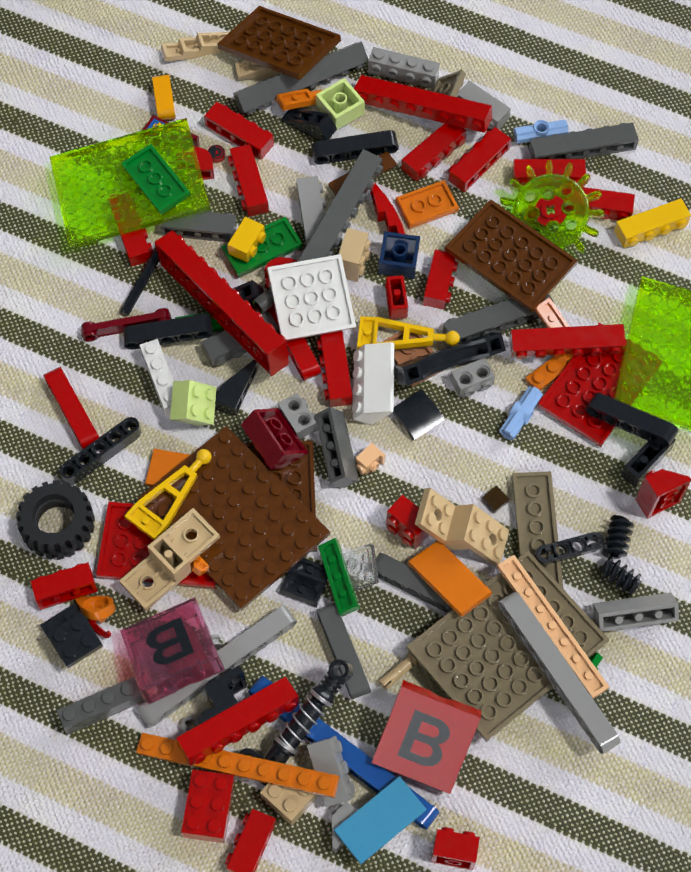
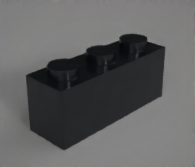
M674 438L668 448L648 441L624 466L621 476L636 488L645 478L644 476L652 471L672 450L676 439Z

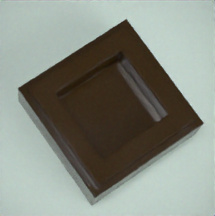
M497 485L482 497V500L494 513L510 500Z

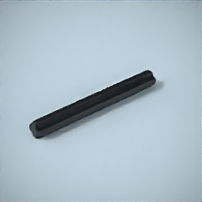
M156 247L120 310L126 316L130 315L159 262Z

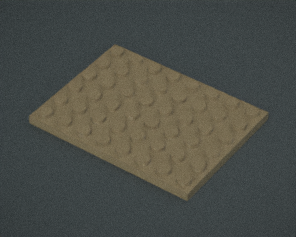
M529 551L518 558L520 564L588 658L609 642L607 636ZM501 573L485 584L492 591V595L463 617H460L454 610L450 611L406 646L408 652L449 699L481 710V719L476 731L486 742L553 688L549 679L498 606V601L514 592Z

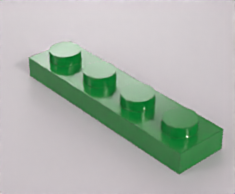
M334 538L318 545L339 615L343 617L360 609L339 541Z

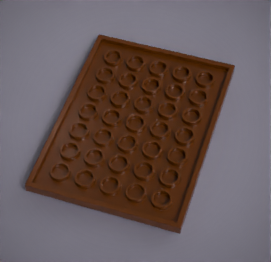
M225 426L139 496L138 501L184 465L189 468L196 460V454L199 450L207 449L212 455L211 461L208 464H202L195 472L198 477L168 528L194 508L220 535V538L205 550L200 557L210 566L209 570L205 573L242 611L330 535V531ZM184 475L171 486L180 492L189 477ZM164 491L144 507L164 520L176 498ZM193 531L188 532L186 538L189 540L197 537V533Z

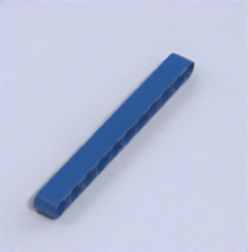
M260 676L248 693L252 696L273 683L266 677ZM299 705L289 713L284 712L279 715V718L285 723L291 722L293 719L292 714L297 713L300 709ZM321 719L316 721L318 725L314 724L309 732L311 734L307 733L304 737L313 743L336 736L337 740L341 742V754L343 760L347 762L349 772L377 794L397 779L385 768L373 764L372 758ZM411 789L427 809L414 822L427 830L440 812Z

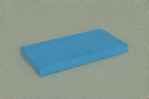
M399 776L334 829V832L358 863L362 865L427 809Z

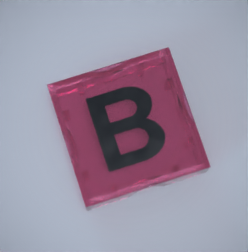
M195 597L120 630L141 692L148 704L167 697L187 685L200 682L225 670Z

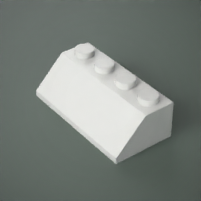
M392 342L365 344L354 351L353 420L373 425L393 413L394 343Z

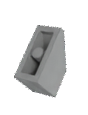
M347 801L343 805L339 803L331 812L333 814L331 818L332 851L335 854L344 844L335 834L334 829L357 811Z

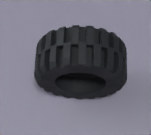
M53 480L51 484H48L46 481L42 483L43 486L41 487L35 486L31 488L32 492L30 494L26 493L23 496L25 501L19 503V511L16 513L17 527L27 547L41 557L45 554L47 559H53L54 556H57L58 559H63L66 554L70 556L75 555V550L77 549L81 551L85 547L84 542L90 541V533H93L95 528V516L86 494L81 492L80 488L76 485L72 487L71 483L66 481L60 484L59 480ZM65 507L73 511L74 517L71 524L60 532L47 533L38 527L41 516L51 508Z

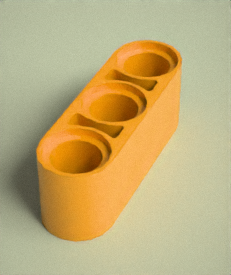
M170 76L152 77L158 118L162 120L176 119Z

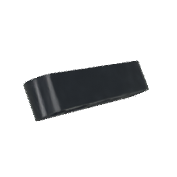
M393 130L321 140L311 145L314 163L318 165L358 159L363 149L377 156L385 152L392 154L399 150L396 133Z
M199 314L127 326L123 329L124 348L129 350L140 349V344L158 339L161 346L209 338L212 336V317L207 314Z
M595 393L585 407V411L590 416L664 448L670 446L679 431L674 424L602 393Z
M134 417L124 419L62 464L59 470L63 482H70L71 486L77 484L137 440L141 435L138 420ZM130 427H136V428H135L134 430H132V431H129V430H128V428H130ZM115 438H120L117 442L112 441ZM100 449L105 450L103 453H97ZM83 461H89L86 465L81 464ZM68 472H74L71 476H65Z

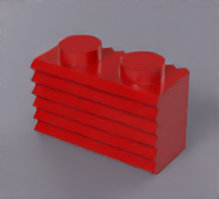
M402 275L386 277L385 291L391 320L408 317L409 306L405 280Z

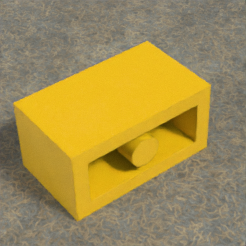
M244 217L227 244L228 254L248 263L250 258L256 255L258 245L262 244L266 238L264 225Z

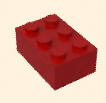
M192 769L181 830L183 838L225 843L235 786L234 775Z

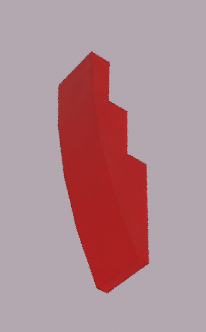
M375 183L372 190H370L377 221H385L387 232L405 234L402 222L395 208Z

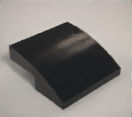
M422 389L393 408V415L399 424L404 426L412 440L417 439L445 420L439 409Z
M305 558L301 559L288 571V575L280 588V594L317 608L328 582L325 567Z

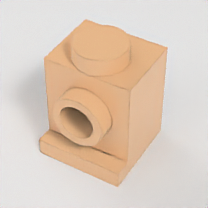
M371 443L356 457V469L362 475H367L370 471L374 472L380 463L382 465L385 463L386 455Z

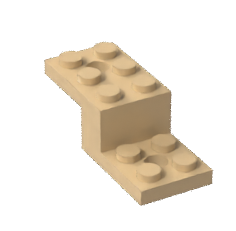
M432 488L424 489L415 521L416 526L451 550L471 549L493 566L501 563L509 533L506 527L474 504L455 506Z
M192 508L147 546L150 555L119 580V582L147 611L192 572L190 563L220 538V535ZM193 531L197 533V537L193 540L187 539L186 535L188 532ZM145 579H152L154 581L150 587H144L142 583Z

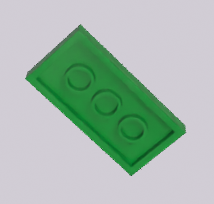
M149 144L121 163L122 167L160 215L191 196L190 191L152 144Z
M286 216L264 226L266 238L262 244L258 245L256 255L253 258L251 257L248 263L228 254L227 244L221 246L222 252L238 278L268 264V262L275 258L286 256L303 248L301 240Z

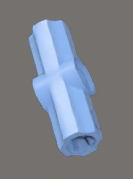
M538 120L534 125L513 129L514 140L517 144L530 142V139L536 137H547L569 132L568 124L565 120L553 122Z
M529 386L520 401L513 405L509 417L500 429L503 437L508 440H514L523 425L529 422L535 407L543 396L538 388Z

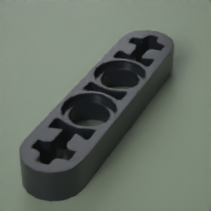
M598 532L587 533L542 545L535 550L533 556L542 566L598 551L604 545V538ZM591 540L597 541V544L591 543L587 546V543ZM573 542H578L582 550H576L573 547ZM556 547H562L565 555H559ZM549 552L551 553V554L548 555L546 558L540 556L541 553H542V554H548Z

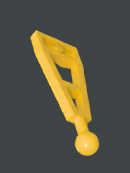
M360 316L357 349L365 344L389 342L394 343V349L432 346L433 341H446L448 345L453 346L459 342L460 336L456 331L437 334L434 333V329L381 317ZM379 326L404 331L403 340L377 342ZM410 333L428 336L425 338L409 339Z
M207 449L199 450L196 454V460L189 468L184 465L142 497L127 512L125 519L153 540L157 539L169 527L198 476L195 472L202 464L205 465L211 461L212 455ZM186 475L189 478L180 492L171 486ZM166 491L176 500L164 520H162L144 506Z

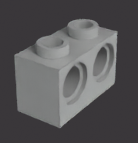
M486 358L452 370L450 374V381L459 398L463 396L468 397L478 390L490 388L494 384L495 375ZM483 374L486 377L481 378L478 375ZM461 381H466L469 384H462Z
M296 393L279 402L278 408L298 438L302 439L317 431V421L313 412L310 413L308 410L309 406L305 398H301ZM298 407L297 410H291L290 408ZM305 421L308 424L300 425L299 423Z

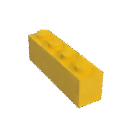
M682 198L617 221L614 232L623 248L633 247L644 240L649 241L658 235H666L672 230L685 228L689 223L691 214Z

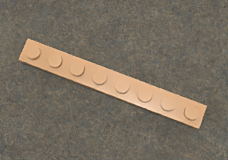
M515 555L498 564L497 569L512 590L518 592L590 696L594 699L608 690L609 685Z

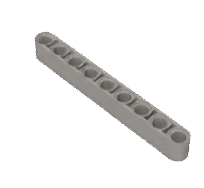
M515 591L498 601L501 612L596 749L601 754H604L620 744L621 741L618 734L520 594Z
M285 605L277 608L208 657L215 670L214 672L180 690H177L173 682L142 704L137 712L149 728L154 727L202 693L204 686L209 680L219 678L229 668H235L290 630L297 621Z

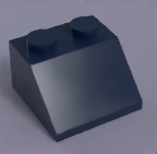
M384 231L378 274L402 275L405 278L415 279L420 236Z

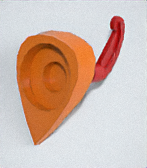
M84 596L76 598L77 606L83 615L88 618V622L94 632L103 638L111 637L110 631H104L96 623L105 622L106 618L115 612L116 608L113 599L109 596Z

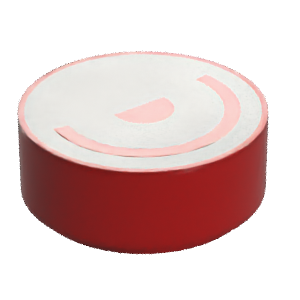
M212 145L209 147L208 152L212 156L213 163H220L225 159V149L222 146Z

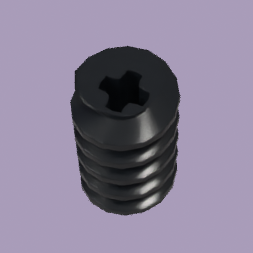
M612 515L602 554L607 558L613 555L614 559L627 557L628 553L624 550L629 549V545L626 543L631 541V538L628 536L633 534L630 529L634 528V524L626 517Z
M612 555L606 560L598 574L603 571V579L610 576L609 583H613L616 580L615 587L619 588L623 585L622 592L625 593L627 590H630L629 596L632 597L642 582L640 580L641 574L633 576L634 569L627 572L628 565L625 564L623 567H620L621 560L614 563V556Z

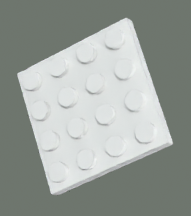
M341 254L267 267L280 334L287 341L356 328Z

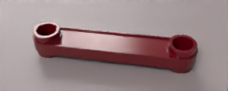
M160 308L148 314L98 323L84 322L81 325V336L84 341L92 342L98 337L123 333V329L127 326L172 319L171 313L167 308Z

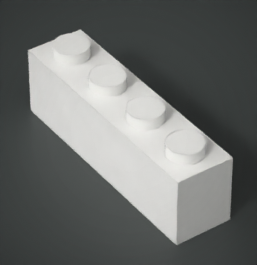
M155 339L140 344V349L165 417L168 418L171 413L174 380L159 341Z

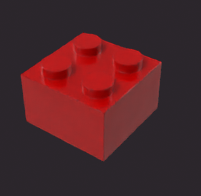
M402 494L388 509L386 526L390 533L401 537L405 545L417 549L429 534L415 525L419 507Z
M442 827L441 830L437 829L431 863L473 870L477 860L480 837L475 836V833L470 831L456 833L454 829Z

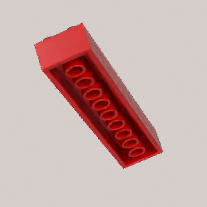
M172 230L155 241L160 265L271 376L289 364V352L285 337L282 334L279 335L271 323L267 324L263 316L258 311L255 312L251 304L247 300L244 301L236 289H232L227 280L218 275L214 267L210 268L206 260L202 256L199 257L195 249L191 245L188 246L181 235H177Z

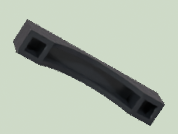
M490 332L395 365L394 372L397 383L400 385H410L447 368L504 352L506 349L502 334Z

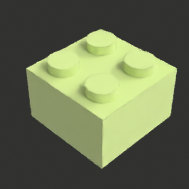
M345 78L316 94V108L320 112L330 115L337 130L365 114V101Z
M191 380L174 381L170 420L197 426L214 425L217 387Z

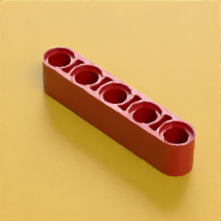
M273 305L266 312H270L279 328L275 305ZM305 338L288 340L286 346L289 356L302 380L305 381L321 374L320 366Z
M58 367L43 374L80 446L84 449L97 440L99 436L61 367Z

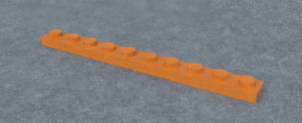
M147 733L141 734L136 751L138 755L189 766L177 746V740ZM224 750L217 754H210L200 764L191 765L196 768L335 798L340 779L338 775Z

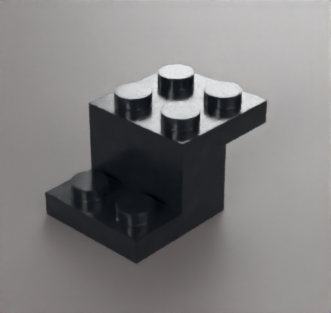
M75 603L40 624L67 668L72 667L103 647L98 636Z
M240 666L229 668L224 672V675L219 678H213L206 683L204 690L212 709H206L198 717L200 724L238 703L234 695L248 687L244 672Z

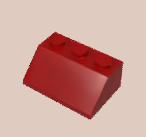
M664 469L656 472L655 470L650 471L644 476V481L641 483L635 501L648 519L680 503L691 482V478Z

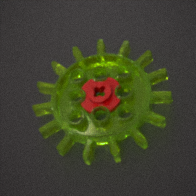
M547 160L546 175L536 177L534 170L529 165L526 169L527 175L531 180L524 186L511 178L509 181L510 185L518 191L515 199L500 197V203L513 207L512 214L531 228L539 229L541 235L562 250L573 244L583 254L585 248L578 240L582 234L587 233L596 238L599 236V231L587 225L589 218H604L603 210L589 209V202L602 197L600 190L585 194L582 187L591 179L588 173L576 183L569 178L573 172L572 163H568L563 175L553 174L552 162ZM565 188L572 190L568 195H564L561 192ZM547 191L553 192V196L550 198H545L543 195ZM529 194L535 195V199L532 201H527L526 196ZM568 205L574 207L571 212L564 211V208ZM532 211L538 213L535 218H529L528 214ZM571 222L576 224V227L572 230L566 227ZM555 225L558 227V230L554 233L549 232L550 226Z

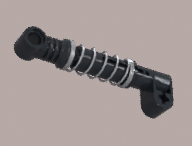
M337 659L330 664L327 672L328 676H324L325 680H321L322 684L319 683L311 688L310 693L312 695L307 694L305 703L299 704V711L292 714L293 719L291 722H286L285 730L279 731V735L273 740V746L266 755L255 748L242 749L239 754L252 755V757L283 764L290 757H294L297 754L296 752H298L296 748L300 743H304L302 741L307 733L311 734L309 732L314 724L318 725L316 721L321 715L324 716V709L322 707H331L336 696L334 693L337 694L339 692L337 689H341L340 684L344 685L346 681L352 678L354 669L351 663ZM340 665L345 667V673L342 676H339L337 673Z

